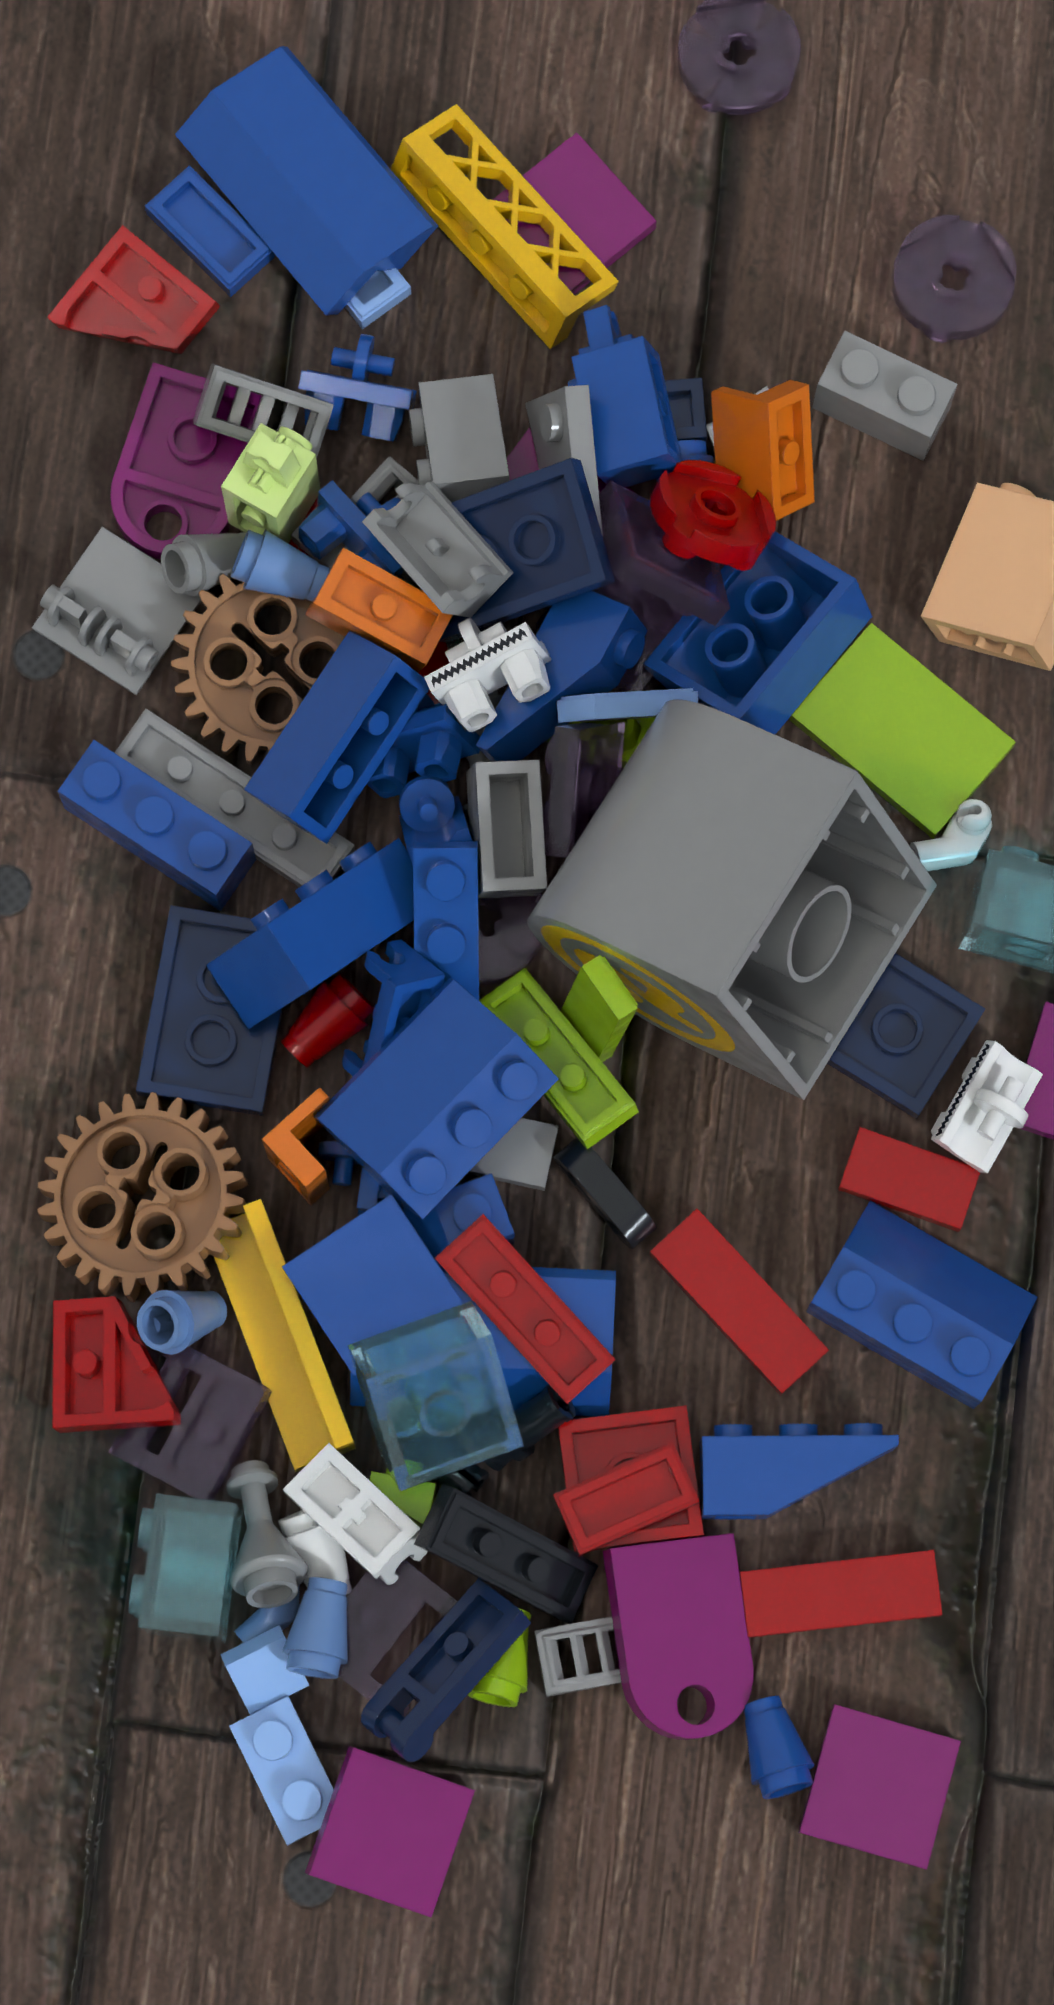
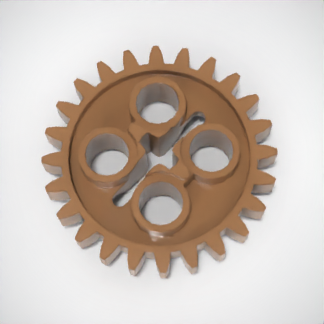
M222 574L219 576L223 591L222 595L216 598L204 590L198 593L203 606L206 608L204 614L187 610L183 613L185 621L195 630L193 635L177 634L174 636L175 644L189 653L187 657L172 660L171 667L173 671L189 674L190 678L179 683L174 689L177 696L196 697V700L189 705L184 713L188 720L206 715L208 720L200 733L204 740L214 737L221 731L225 734L222 742V753L229 755L241 743L246 745V762L252 765L261 749L270 751L303 700L278 673L272 671L266 677L261 675L264 669L261 657L232 632V627L235 624H241L253 635L262 648L273 657L280 655L282 652L286 653L284 661L288 673L309 690L317 679L306 675L300 667L305 654L318 648L326 649L334 654L345 637L305 615L311 601L243 589L244 582L236 586L230 578ZM271 605L281 606L291 615V622L287 629L276 635L265 634L255 624L259 612ZM235 650L245 656L247 666L241 676L236 679L225 680L213 673V660L222 651ZM272 693L283 694L292 702V712L282 723H266L258 716V704L266 695Z
M150 1093L144 1109L137 1107L130 1094H124L122 1112L116 1114L102 1101L99 1103L101 1121L93 1124L87 1118L78 1115L76 1121L82 1135L76 1140L68 1135L59 1134L57 1139L67 1152L65 1157H46L44 1160L48 1168L57 1175L56 1179L38 1182V1189L48 1198L54 1199V1202L38 1208V1214L45 1222L57 1223L44 1233V1237L51 1246L66 1244L60 1250L57 1258L65 1268L80 1262L75 1276L83 1285L88 1284L99 1275L98 1289L104 1296L109 1297L115 1291L119 1282L122 1283L124 1295L129 1302L136 1301L142 1285H147L149 1291L153 1294L164 1290V1282L172 1280L180 1291H188L185 1274L194 1270L206 1280L210 1278L211 1275L204 1260L209 1254L218 1259L227 1260L229 1255L220 1243L221 1237H240L242 1234L239 1226L229 1218V1215L244 1213L243 1205L247 1203L243 1198L231 1194V1192L244 1188L248 1185V1181L243 1172L228 1171L241 1161V1157L235 1147L221 1149L228 1139L222 1126L205 1132L210 1119L203 1109H199L186 1120L187 1106L181 1098L177 1097L171 1103L168 1110L163 1111L162 1102L157 1093ZM128 1145L140 1147L139 1158L130 1167L116 1169L111 1166L112 1158L120 1148ZM162 1145H166L168 1147L167 1152L160 1157L155 1166L154 1156L157 1149ZM194 1166L200 1169L197 1181L188 1189L175 1190L170 1188L171 1177L181 1167ZM150 1186L155 1197L152 1201L142 1199L136 1207L131 1197L134 1193L144 1195ZM105 1203L116 1206L115 1216L109 1224L101 1228H90L87 1226L88 1215L92 1209ZM164 1224L175 1227L174 1238L166 1247L157 1250L146 1247V1239L152 1229ZM131 1227L129 1245L125 1249L118 1248L119 1242L125 1238Z

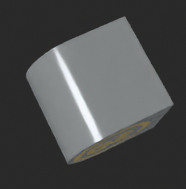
M676 699L667 701L663 705L530 914L527 924L537 940L577 975L581 966L598 955L605 956L637 1002L638 1009L635 1012L637 1016L667 1033L805 1100L937 884L858 771L720 710L696 702Z

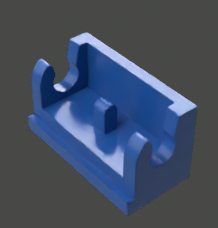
M402 939L387 943L385 954L390 959L389 963L382 960L380 955L375 952L367 951L364 963L365 968L382 984L377 1004H375L370 1036L364 1042V1061L355 1052L349 1049L344 1050L342 1066L352 1076L443 985L445 974Z

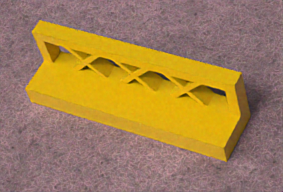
M457 104L402 139L391 167L393 173L437 223L439 228L550 349L568 338L578 316L615 290L619 282L615 276ZM452 129L468 146V158L445 154L433 140ZM477 177L499 180L509 191L508 203L486 199L477 189ZM518 221L540 225L549 235V247L528 244L517 233ZM559 266L580 269L593 285L575 296L558 278Z
M259 1199L243 1205L245 1213L231 1218L242 1231L241 1236L221 1237L220 1243L228 1253L229 1258L222 1260L214 1257L292 1465L295 1472L302 1470L328 1443L341 1454L354 1450L356 1447L295 1286L282 1268L286 1263L263 1202Z

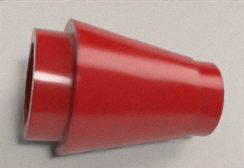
M339 973L329 984L326 981L321 983L290 1028L289 1033L281 1040V1043L299 1062L309 1068L316 1060L321 1059L367 1027L369 1024L365 1019L373 1012L374 1006L355 986Z

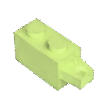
M260 423L221 486L229 524L243 532L251 530L261 535L266 529L289 544L292 539L291 534L302 523L318 497V491L320 490L316 454L311 452L313 446L306 438L287 427L281 426L276 432Z

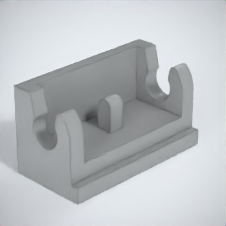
M428 481L424 486L414 483H405L398 486L395 491L402 498L401 501L389 510L385 508L373 509L362 522L442 613L471 618L514 572L433 482Z

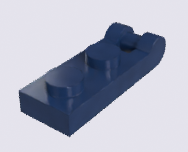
M478 1578L369 1700L361 1714L362 1725L378 1738L388 1737L391 1739L390 1745L392 1750L406 1761L415 1762L419 1760L430 1749L433 1742V1733L519 1638L531 1622L518 1607ZM413 1699L416 1700L418 1703L405 1717L404 1709Z

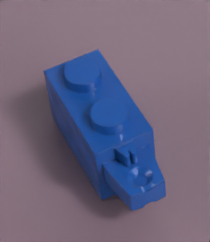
M608 305L584 311L589 346L578 349L579 355L571 357L576 378L569 380L568 386L589 385L597 476L612 491L660 478L665 470H667V473L673 472L676 464L681 462L682 458L658 352L643 336L636 338L632 334L622 336L617 315L614 311H610Z

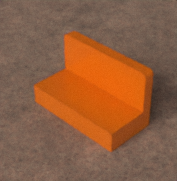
M788 380L758 395L724 386L711 392L715 464L728 468L740 475L742 478L737 487L744 490L752 499L756 491L759 490L771 504L776 521L814 503L809 384Z
M342 548L317 596L310 603L305 613L309 618L344 637L349 630L396 655L416 672L421 671L427 665L453 616L442 613L422 590L345 548Z
M321 1088L312 1093L262 1138L268 1160L310 1205L314 1204L330 1189L325 1168L303 1146L323 1127L314 1118L330 1100L329 1096Z

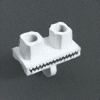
M469 617L458 623L464 642L445 651L449 664L424 677L431 693L442 705L447 704L448 708L468 732H475L493 722L497 716L488 694L508 684L513 696L520 703L530 702L549 692L550 684L544 664L552 659L545 644L536 638L526 622L507 632L500 621L480 632L475 622Z
M986 1040L977 1057L971 1058L963 1072V1082L947 1111L940 1113L931 1129L933 1135L931 1140L978 1172L988 1173L1013 1127L1023 1128L1029 1114L1024 1108L1043 1074L1014 1057L998 1042Z

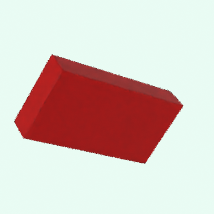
M860 1127L838 1190L959 1232L962 1228L980 1172L968 1164Z
M673 1442L553 1494L555 1503L579 1556L700 1502Z

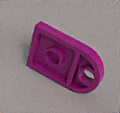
M153 362L113 476L111 505L116 523L126 540L146 555L161 560L164 547L172 544L179 535L220 534L228 532L231 524L228 523L221 486L248 442L196 426L193 423L206 378ZM226 384L217 411V418L227 421L237 387ZM250 393L241 426L251 429L262 395ZM170 512L180 518L182 526L175 537L169 540H157L147 533L148 521L157 513Z
M734 1533L604 1550L603 1558L621 1683L625 1698L633 1713L652 1731L672 1739H697L711 1736L727 1728L744 1710L750 1698L754 1676ZM686 1687H693L699 1690L706 1700V1714L702 1721L696 1725L686 1722L678 1712V1697Z

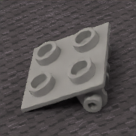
M101 527L60 588L53 584L47 589L40 601V606L44 608V611L32 626V629L137 695L174 642V636L179 634L187 623L183 613L185 610L194 612L201 603L199 595L190 596L186 593L178 594L174 592L166 583L159 562L104 527Z

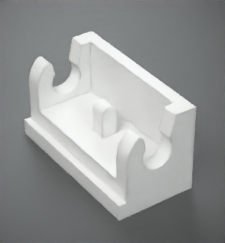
M330 1443L282 1489L293 1502L375 1579L379 1577L387 1585H392L398 1580V1574L395 1571L405 1558L410 1556L413 1560L420 1561L428 1553V1551L414 1545L421 1528Z

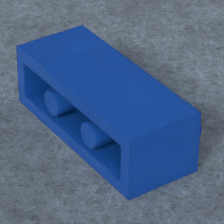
M349 630L244 790L284 819L327 844L429 691L425 678L396 655Z
M95 740L92 741L58 790L64 809L219 911L223 909L256 861L253 844Z

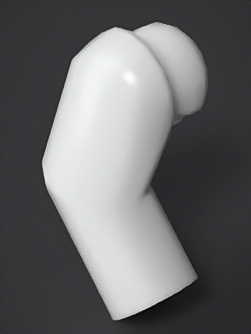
M966 800L959 805L957 812L952 816L941 838L911 842L910 847L927 871L968 865L976 859L992 828L991 810L981 800Z

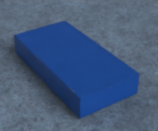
M190 165L145 205L146 214L230 297L275 258V254L257 232Z

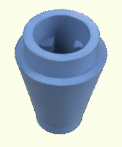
M266 529L262 535L248 530L238 551L230 577L244 582L243 589L300 600L306 599L312 602L324 583L330 568L319 564L315 559Z
M160 1290L150 1295L141 1306L137 1315L138 1333L143 1342L151 1349L164 1354H177L214 1329L222 1326L227 1317V1306L222 1296L215 1291Z
M309 1578L307 1590L304 1592L282 1650L283 1653L288 1655L286 1665L288 1671L315 1678L337 1679L340 1664L348 1663L346 1598L348 1585L346 1583L328 1578Z

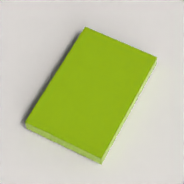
M873 623L869 624L789 718L793 724L840 763L858 771L870 788L932 839L936 838L957 812L959 805L974 794L1016 743V741Z

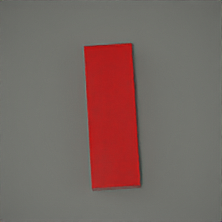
M698 1209L694 1210L650 1251L649 1255L780 1396L828 1353L829 1349Z
M484 1214L479 1216L435 1257L437 1262L567 1404L616 1360Z
M934 1550L739 1572L747 1635L749 1638L931 1618L943 1615Z

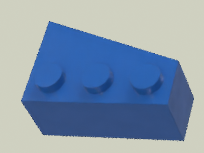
M399 838L378 852L371 841L338 862L345 873L333 880L327 870L320 873L295 890L301 902L289 909L283 898L250 919L257 931L206 965L248 1029L308 992L414 920L413 865L408 851Z

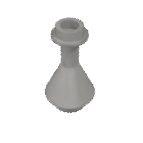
M251 1460L236 1465L231 1470V1477L226 1483L228 1494L233 1498L242 1500L247 1526L229 1581L233 1590L240 1595L246 1596V1601L251 1606L273 1608L289 1603L297 1596L298 1586L305 1580L308 1566L272 1522L268 1494L273 1492L278 1486L277 1474L269 1469L267 1463Z

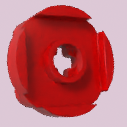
M684 460L676 464L673 472L667 473V470H665L650 497V508L653 517L665 532L662 542L671 553L685 559L698 556L742 571L752 569L758 557L766 548L776 529V516L771 504L759 490L756 491L752 499L744 490L737 487L742 478L740 475L723 466L701 460Z

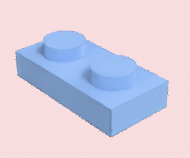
M287 1696L229 1725L286 1845H290L320 1830L334 1788L290 1697Z

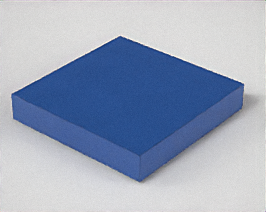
M392 1194L282 1266L353 1376L358 1375L464 1304Z

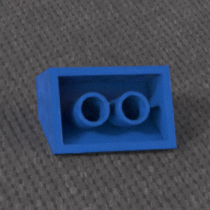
M775 531L752 569L742 571L725 565L643 664L646 670L667 690L693 688V691H698L699 704L720 710L776 735L872 618V614L856 578Z
M449 978L327 1102L314 1118L389 1195H393L400 1206L424 1219L559 1078L517 1033L459 983Z
M870 1200L806 1312L974 1409L983 1401L1012 1350L1038 1297Z

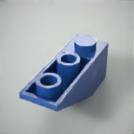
M877 1423L843 1425L844 1435H818V1425L783 1424L779 1425V1436H753V1425L748 1424L715 1425L714 1436H702L699 1442L700 1509L702 1520L767 1519L893 1451L899 1445V1435H883V1425Z

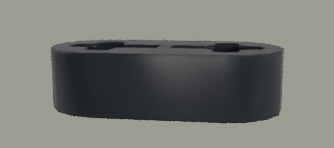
M576 1137L553 1156L555 1162L569 1181L630 1249L635 1248L657 1229L646 1210L592 1147L587 1150Z

